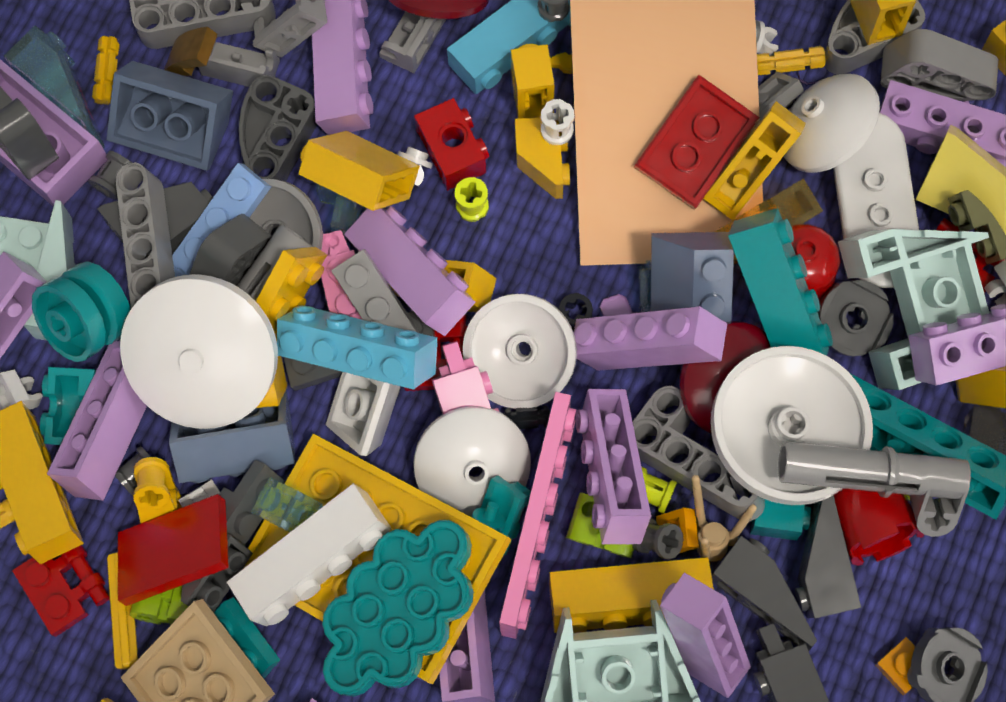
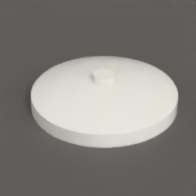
M196 274L167 279L155 285L135 303L126 317L122 328L120 355L125 375L138 397L155 413L185 427L210 429L227 426L241 420L259 405L275 378L278 364V347L275 333L268 317L250 295L223 279Z
M773 347L761 350L745 358L734 367L721 384L711 412L713 443L727 471L751 493L780 504H812L827 499L843 489L781 483L778 478V459L783 442L870 450L872 444V415L866 396L857 381L833 359L822 353L802 347Z

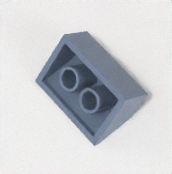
M131 61L114 73L106 140L208 171L229 123L233 90Z
M729 232L651 233L650 312L700 306L724 322L731 321L734 250L728 237Z
M287 389L279 406L255 408L241 420L227 426L199 429L171 422L169 446L179 483L190 481L202 483L210 478L226 475L242 476L247 473L255 460L266 464L271 470H278L287 465L295 464V443Z

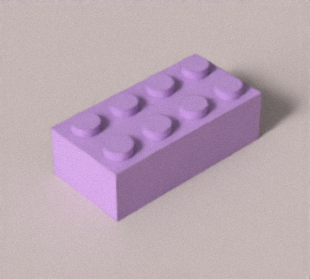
M0 59V86L12 100L18 98L23 103L59 156V159L31 180H28L1 148L0 162L53 207L55 200L61 201L64 205L106 162L107 154L99 140Z

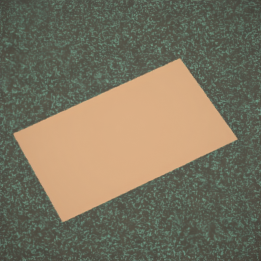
M570 0L580 266L651 263V233L729 232L735 220L764 212L762 184L735 219L731 220L704 199H702L695 210L634 168L698 75L760 117L755 0ZM760 118L758 119V121L756 122V124L753 126V128L751 129V131L749 132V134L746 136V138L744 139V141L742 142V144L739 146V148L737 149V151L735 152V154H736V153L738 152V150L741 148V146H742L743 143L746 141V139L749 137V135L752 133V131L755 129V127L759 124Z

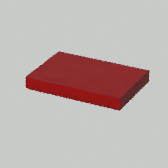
M698 75L634 168L695 210L760 117Z
M219 494L118 532V601L125 606L229 568L226 500Z

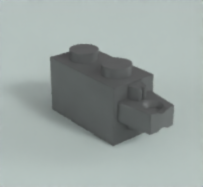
M774 623L758 629L756 634L763 650L755 653L758 660L756 665L758 672L753 673V677L760 695H767L770 702H829L806 644L793 648L790 640L782 643Z

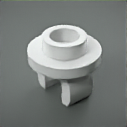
M755 20L757 53H769V56H773L774 52L778 50V45L771 44V42L776 37L777 30L765 27L764 22Z
M411 147L407 148L406 153L398 151L397 155L420 165L414 183L419 186L424 178L421 166L431 169L433 165L427 162L429 154Z

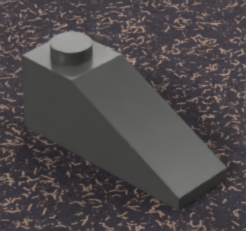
M834 495L814 503L798 573L799 588H795V598L801 611L806 612L807 618L815 619L861 608Z
M741 536L713 573V584L767 624L774 623L777 631L795 645L806 644L809 651L817 642V639L775 561L768 556L769 550L759 541L753 538L747 541Z

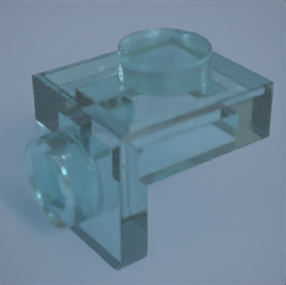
M317 184L316 191L319 201L335 205L330 225L331 231L341 230L346 242H349V239L344 234L360 217V209L356 208L357 203Z
M269 477L251 512L291 532L321 509L323 504Z

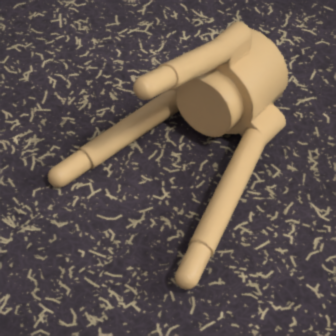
M693 475L692 489L697 517V531L699 532V548H697V552L701 558L708 557L709 561H718L726 556L728 546L736 544L738 536L752 518L757 507L754 504L750 505L732 531H728L720 523H708L705 518L700 478L698 475Z

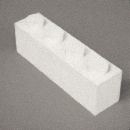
M353 483L228 580L227 584L251 621L266 627L277 624L289 614L288 610L300 600H307L317 594L321 588L320 585L327 579L348 570L352 565V560L363 551L374 549L378 540L392 530V528L368 492Z

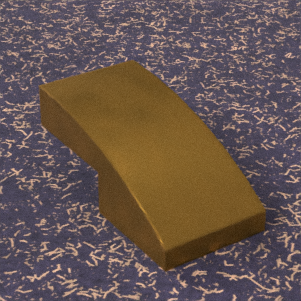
M201 27L183 33L175 40L164 70L183 76H192L195 67L207 66L218 34L209 27Z

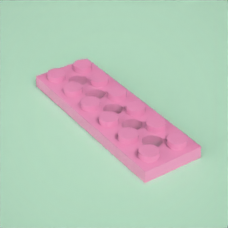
M555 392L499 622L501 636L516 639L518 630H526L528 625L531 600L526 599L528 590L536 591L540 574V561L535 559L537 552L545 553L550 522L545 521L546 515H554L558 499L557 491L559 484L554 483L555 478H563L568 446H564L563 443L564 441L571 442L576 423L577 409L570 408L571 395Z

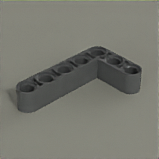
M0 86V148L28 180H31L59 159V156L23 103L18 98L12 100Z

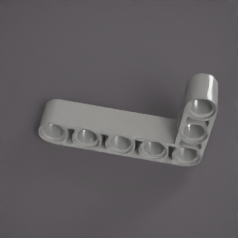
M136 162L124 165L116 176V190L131 309L154 285L175 277L163 184L154 174ZM147 215L146 220L141 223L142 219ZM150 250H152L151 253H150V255L145 259L146 254H147Z

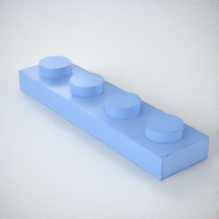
M237 163L172 255L175 277L190 274L198 250L209 234L240 214H245L250 218L270 190L271 186L245 164Z

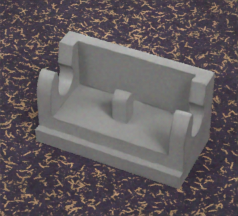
M295 0V5L284 11L277 19L274 18L265 28L264 18L260 16L254 22L255 39L253 40V47L266 51V49L274 50L276 55L282 58L327 23L325 0Z
M405 11L389 40L383 42L382 49L379 52L380 58L415 74L446 19L428 18Z
M215 41L207 66L199 67V70L203 76L250 87L251 83L260 76L270 75L275 77L280 58L277 57L274 50L266 49L265 54Z

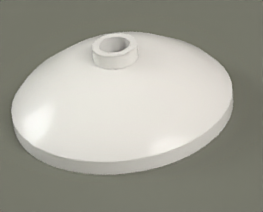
M839 74L822 79L805 90L789 109L790 112L806 124L801 135L784 155L786 161L802 172L817 173L832 169L851 158L868 140L878 120L880 101L873 85L864 77L856 74Z
M509 294L492 300L474 315L467 327L463 340V360L472 357L474 365L478 366L480 373L487 371L493 393L487 395L489 400L507 408H533L553 399L555 392L560 393L568 384L576 365L577 345L571 325L563 313L553 304L534 295ZM521 342H526L530 345L531 352L529 355H523L520 352L519 345Z
M468 406L451 410L438 417L428 426L417 444L413 466L419 490L471 517L475 509L481 508L491 478L499 475L510 484L519 482L526 486L530 474L531 458L524 435L511 419L490 408ZM479 466L483 469L482 473L477 477L469 475V471L473 467Z

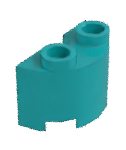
M48 367V374L44 375L42 381V394L44 397H49L50 406L49 412L42 413L40 419V433L44 435V444L61 445L96 370Z

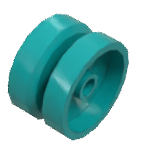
M88 261L73 266L65 271L61 277L51 279L37 287L32 295V310L42 335L53 349L63 357L75 362L85 361L98 353L104 345H109L119 340L124 322L130 312L129 302L121 286L112 275L101 266Z

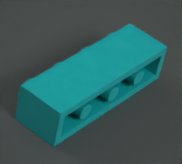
M776 208L735 220L728 237L771 348L780 346L802 347L827 356L829 346L833 345L832 334L828 324H822L817 313L820 311L819 299L814 289H808L804 278L807 277L806 265L802 255H796L791 244L794 241V235L788 219L782 220L779 209Z

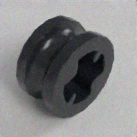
M569 294L563 298L559 306V310L566 317L573 331L576 319L592 318V303L583 294ZM576 305L582 306V314L586 313L585 316L578 315L575 320L569 318L570 311L565 310L567 308L574 309Z

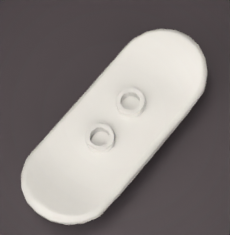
M879 113L874 130L864 145L851 158L833 168L843 239L871 230H919L904 135L892 119ZM890 271L869 278H859L879 288H894Z

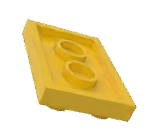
M317 247L283 250L256 300L272 325L276 341L277 319L293 311V308L297 306H305L306 299L304 297L308 289L323 274L324 266L322 264L327 254Z

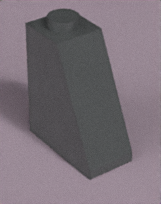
M192 182L164 188L172 255L213 199L205 188L199 191ZM118 201L103 204L98 208L99 213L123 243ZM147 215L142 219L141 223L146 220ZM150 250V251L146 254L145 259L150 255V253H151L152 250Z

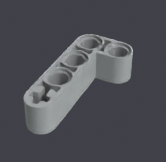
M129 0L132 21L140 40L146 47L151 49L173 46L175 40L180 35L201 27H209L218 34L217 37L254 31V22L260 16L264 18V28L276 18L273 0ZM223 10H228L224 15H216ZM187 17H194L188 22H181ZM151 24H158L152 29H146Z
M664 386L658 389L633 421L640 460L672 480L677 481V483L692 492V476L698 475L704 499L737 519H740L748 507L754 504L757 509L750 521L758 518L764 511L765 499L751 493L739 484L727 471L717 454L683 435L691 419L683 406L680 390L673 386ZM678 406L675 412L670 414L664 413L668 407ZM656 436L652 443L641 444L646 437ZM680 454L688 455L687 459L681 463L672 462ZM709 474H721L714 482H704L705 477ZM736 494L741 496L740 500H738Z

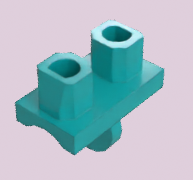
M499 475L493 477L490 480L481 508L475 509L471 517L506 535L510 539H514L519 533L521 527L519 520L524 507L528 506L531 491L519 482L510 484ZM509 544L507 550L505 551L504 555L507 554V552H508V550H509V547H510V544Z

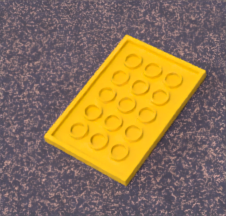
M312 434L248 547L253 554L244 568L353 483L368 492L391 526L392 530L390 531L395 529L407 530L419 536L429 524L439 520H450L460 525L468 533L472 544L471 555L461 571L471 581L474 591L473 602L468 612L461 618L449 622V639L446 645L435 654L423 656L422 668L417 677L430 684H434L512 539L325 439ZM374 549L363 551L352 560V565L348 570L340 575L331 576L320 585L321 588L317 594L307 600H300L295 606L323 622V615L327 606L335 598L347 594V578L351 570L358 564L373 561Z

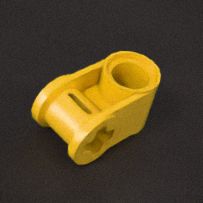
M147 457L139 460L134 466V477L137 487L133 492V499L138 510L140 523L182 508L179 502L181 495L179 490L176 489L167 462L157 457Z

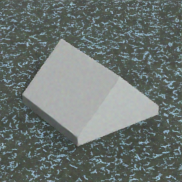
M342 372L326 426L359 455L368 456L382 445L400 386Z

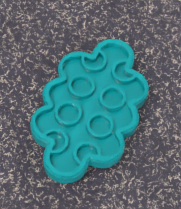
M439 520L429 524L419 536L401 529L387 532L378 540L374 548L373 561L358 564L351 570L347 578V594L335 598L327 606L323 615L322 625L324 633L330 642L334 644L324 660L323 674L325 682L333 691L344 696L355 697L365 693L376 681L391 688L407 686L417 678L422 668L423 656L435 654L446 645L449 639V622L461 618L468 612L473 602L474 591L471 581L461 571L471 555L472 548L470 537L463 527L450 520Z

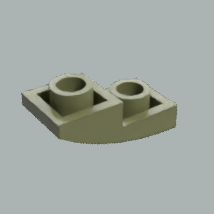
M969 190L948 198L950 203L948 207L949 216L952 223L958 226L959 231L975 230V232H988L989 238L975 242L976 249L979 255L985 259L986 264L1006 259V235L989 209Z

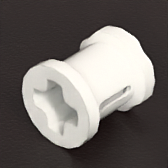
M553 99L547 102L541 110V135L549 144L563 145L572 138L574 133V110L569 103L561 99Z

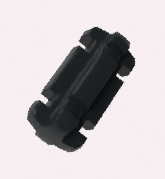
M546 405L543 406V409H537V407L516 408V411H511L510 408H507L504 411V415L511 419L520 430L539 428V425H544V428H547L550 409Z

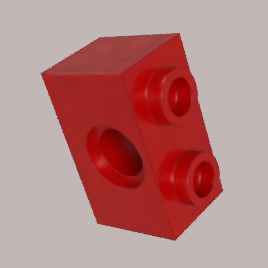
M454 98L414 115L416 131L447 191L455 188L462 179L468 177L477 178L486 174V159L489 158L487 147L482 138L475 139L470 130L474 128L467 109H460ZM451 139L462 141L456 147H450L445 144Z

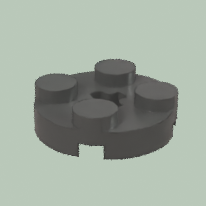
M863 280L841 281L835 283L833 287L829 288L819 300L820 311L817 313L821 323H827L830 328L833 345L829 346L832 351L846 356H862L867 354L868 351L880 348L887 341L893 327V313H890L887 303L889 300L886 294L878 286ZM855 308H858L860 310L858 317L862 319V323L860 325H853L850 328L847 324V312H853Z
M928 628L914 649L911 667L907 673L909 684L917 689L919 695L926 702L975 701L983 691L988 673L987 662L981 660L979 649L983 648L980 641L972 633L962 628ZM950 658V665L954 668L952 675L945 674L944 670L945 663Z

